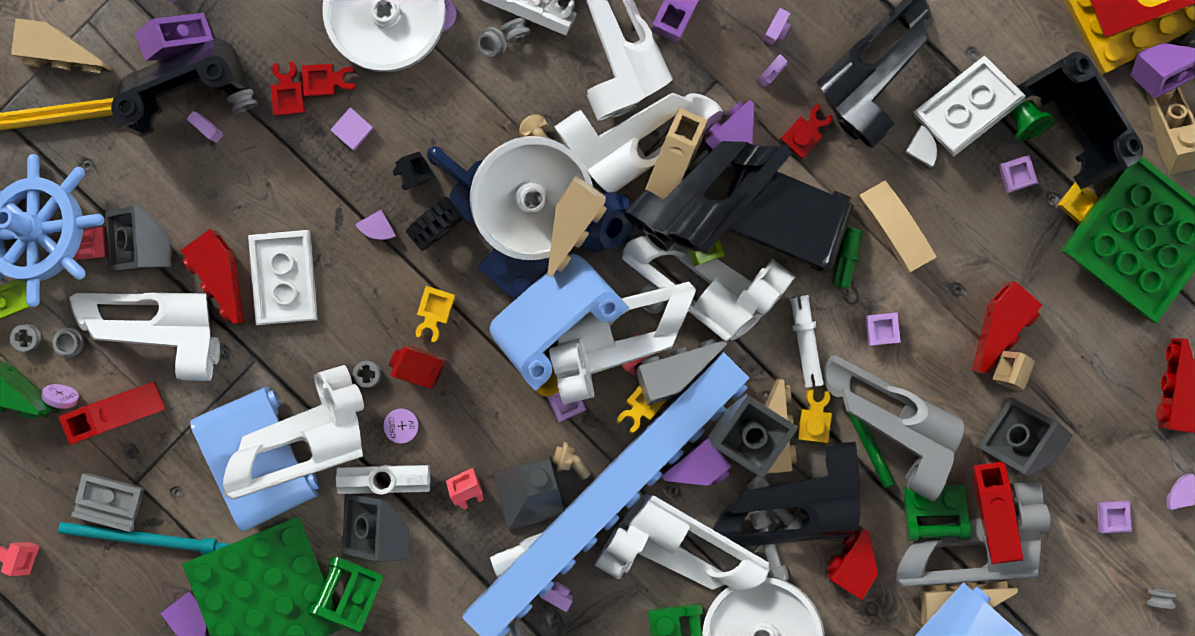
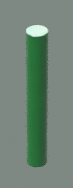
M848 413L883 487L893 485L895 481L867 424Z

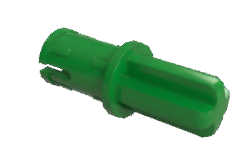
M846 228L840 252L837 254L838 261L832 282L834 286L843 289L850 287L855 263L860 260L857 255L864 231Z

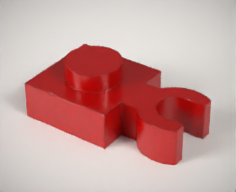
M293 61L289 62L290 70L287 74H281L278 63H274L272 67L274 76L279 79V84L270 85L273 115L275 117L306 114L303 84L301 82H294L298 69Z
M333 64L302 65L303 94L305 97L336 96L335 87H341L346 91L356 90L355 83L346 84L344 82V77L347 74H355L356 70L353 67L345 66L338 72H334Z
M820 104L815 105L810 110L808 121L800 116L779 139L783 144H788L789 149L801 160L823 137L817 129L826 127L833 119L831 114L824 121L817 119L816 112L821 108Z

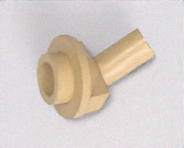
M533 114L523 120L519 133L521 137L540 136L548 138L545 133L550 129L543 116Z
M566 442L563 443L562 447H556L552 464L558 465V472L570 470V466H572L581 480L590 476L591 472L582 459L574 454V448L569 447Z

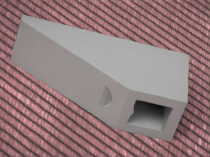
M710 339L699 343V348L688 351L687 347H683L670 352L671 357L659 359V356H653L642 360V365L635 372L646 406L675 398L724 349L727 342L724 340L717 343L716 339Z

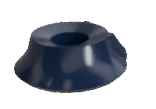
M615 192L603 194L606 196L604 206L607 209L597 223L591 221L586 228L589 234L583 245L587 250L598 253L607 249H616L632 234L633 224L624 215V212L631 205L627 195H620Z

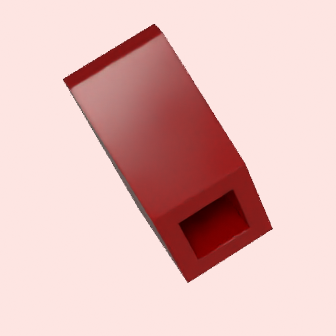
M859 525L855 534L844 538L843 544L845 547L840 555L835 554L828 563L827 570L829 572L826 576L862 600L878 576L870 534Z

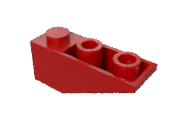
M209 229L180 250L185 256L182 261L192 274L197 273L203 281L200 286L210 299L214 297L221 307L218 308V311L227 323L232 322L234 325H241L245 321L235 254L218 231Z
M1016 281L1007 282L987 305L972 371L976 374L991 372L1000 361L997 357L1004 349L1010 350L1020 339L1018 333L1025 326L1027 328L1030 327L1040 316L1038 310L1043 305Z
M1171 338V343L1168 344L1165 352V358L1168 361L1167 370L1161 379L1162 403L1158 405L1156 410V419L1159 421L1158 427L1195 433V359L1188 339Z
M415 345L403 346L402 349L395 350L388 367L393 368L390 376L432 389L435 388L447 360Z
M153 381L58 417L69 445L87 441L163 411L166 407L157 384Z
M1005 462L973 466L972 484L991 564L1023 561L1012 490Z

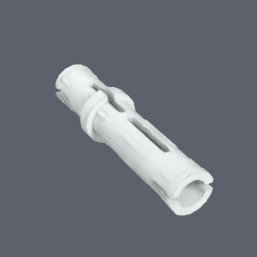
M809 295L800 297L802 309L799 305L798 296L789 298L795 323L792 325V329L797 334L805 381L804 386L805 388L813 387L812 374L814 375L815 386L824 385L814 333L816 321H812Z

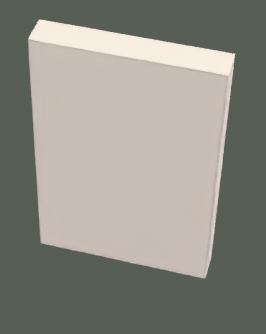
M983 56L914 111V117L954 157L1023 103L1026 96L987 57Z
M310 230L248 235L256 325L318 320Z

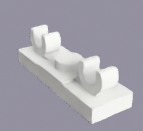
M482 0L563 35H567L577 15L576 12L572 11L575 6L573 0L569 2L567 8L559 6L558 0H551V2L550 0Z

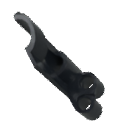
M902 0L872 31L859 40L816 82L842 116L838 122L843 130L855 140L860 139L870 148H874L895 125L892 119L873 101L929 40L927 28L932 23V17L927 0ZM904 15L909 24L910 31L877 63H864L860 56Z
M856 442L825 445V462L828 476L742 491L736 504L728 506L718 517L713 530L741 547L851 537L852 534L857 532L859 526L861 506L859 497L861 483ZM800 508L801 529L740 534L742 523L749 512Z

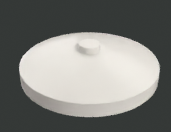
M323 0L324 25L334 46L345 58L355 65L375 72L400 71L420 62L436 46L445 24V0Z
M527 136L516 138L500 145L482 161L472 181L470 208L478 230L491 246L507 256L522 260L549 258L557 201L575 175L593 187L587 168L580 158L568 147L549 138Z
M766 577L762 584L752 589L735 590L728 587L722 591L713 601L706 614L702 636H825L820 614L805 593L784 580Z

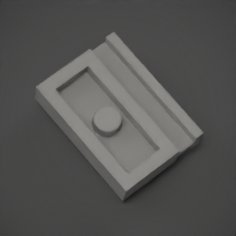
M83 473L75 500V509L71 517L131 532L134 530L133 525L138 515L145 488L90 473Z

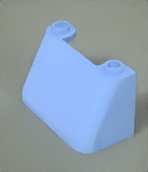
M568 254L571 260L561 273L556 270L553 276L550 277L547 275V271L497 315L490 325V334L496 344L535 391L549 379L552 373V364L543 352L589 311L602 322H612L629 309L626 303L593 267L577 254Z
M269 386L204 413L190 421L193 434L236 525L243 532L319 496L317 489H320V484L314 473L233 500L224 495L223 479L230 458L239 450L242 437L279 422L277 415L279 414L278 407L281 406V401L276 391H271ZM288 444L257 454L252 467L251 479L299 464L291 445Z
M963 582L915 636L1023 635L987 604L991 598L978 586L972 590Z

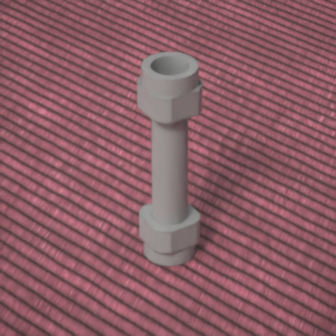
M757 474L746 483L749 489L768 487L770 485ZM787 508L772 510L785 524L783 526L785 530L802 528L800 518L797 515L793 516Z
M767 510L750 513L754 529H758V532L771 531L769 525L772 522ZM775 544L763 545L769 562V577L784 581L788 580L789 576L784 563H781Z

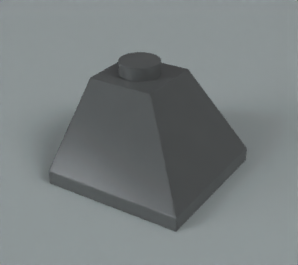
M140 205L105 212L109 272L158 269L172 266L173 248L170 244V236Z
M745 394L723 413L709 433L708 438L714 448L764 478L798 427L753 397Z
M1010 397L978 448L996 459L1004 461L1005 464L1028 477L1055 462L1073 435L1060 423Z
M551 456L493 471L508 530L555 518L565 511Z
M345 494L342 554L375 562L408 560L409 528L388 501L358 494Z

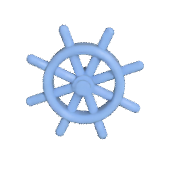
M31 154L27 158V178L10 184L3 191L0 190V281L5 275L17 280L26 281V302L30 307H36L40 302V281L55 276L64 268L75 279L80 280L85 277V270L73 259L82 240L83 228L101 226L104 223V217L101 214L83 216L78 201L71 194L85 176V170L82 167L74 168L64 182L59 185L50 180L40 178V158L36 154ZM40 193L50 194L52 197L40 211ZM25 198H27V212H23L17 206ZM60 207L63 219L49 221ZM62 232L58 243L51 239L52 233ZM17 239L9 251L6 252L4 240ZM40 246L50 254L41 262ZM27 249V266H17L15 262Z

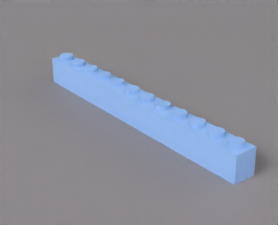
M724 352L720 353L462 614V618L480 636H505L511 629L508 624L515 617L520 620L532 608L529 602L537 594L543 597L554 585L551 580L559 572L564 575L576 563L573 558L581 549L586 553L597 542L598 539L595 535L602 528L606 531L609 530L619 519L616 514L624 506L629 509L641 497L638 491L645 484L649 487L652 486L662 476L659 470L667 462L670 465L676 462L684 453L681 448L688 441L694 443L705 432L702 426L709 419L713 422L717 420L726 410L723 405L731 397L736 400L747 389L745 382L749 377Z

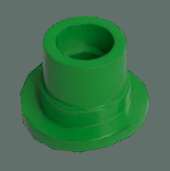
M1033 100L1021 103L1010 113L1018 130L1015 135L1017 142L1039 137L1055 124L1053 115L1048 112H1041Z

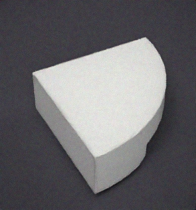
M920 126L905 153L930 168L933 167L936 161L937 146L932 134L924 126Z

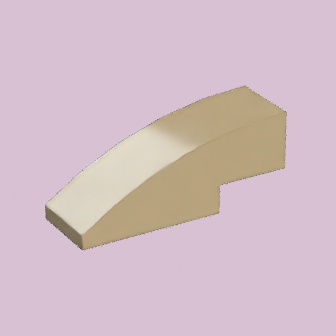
M886 180L858 195L887 247H891L905 273H910L937 257L920 228Z
M1003 351L992 380L1013 390L1024 392L1035 361L1020 352Z

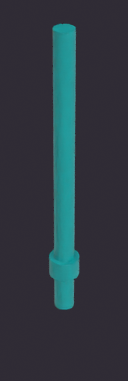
M60 522L58 527V533L64 535L201 552V555L230 544L218 542L215 538L204 537L203 540L137 531L128 532L121 529Z

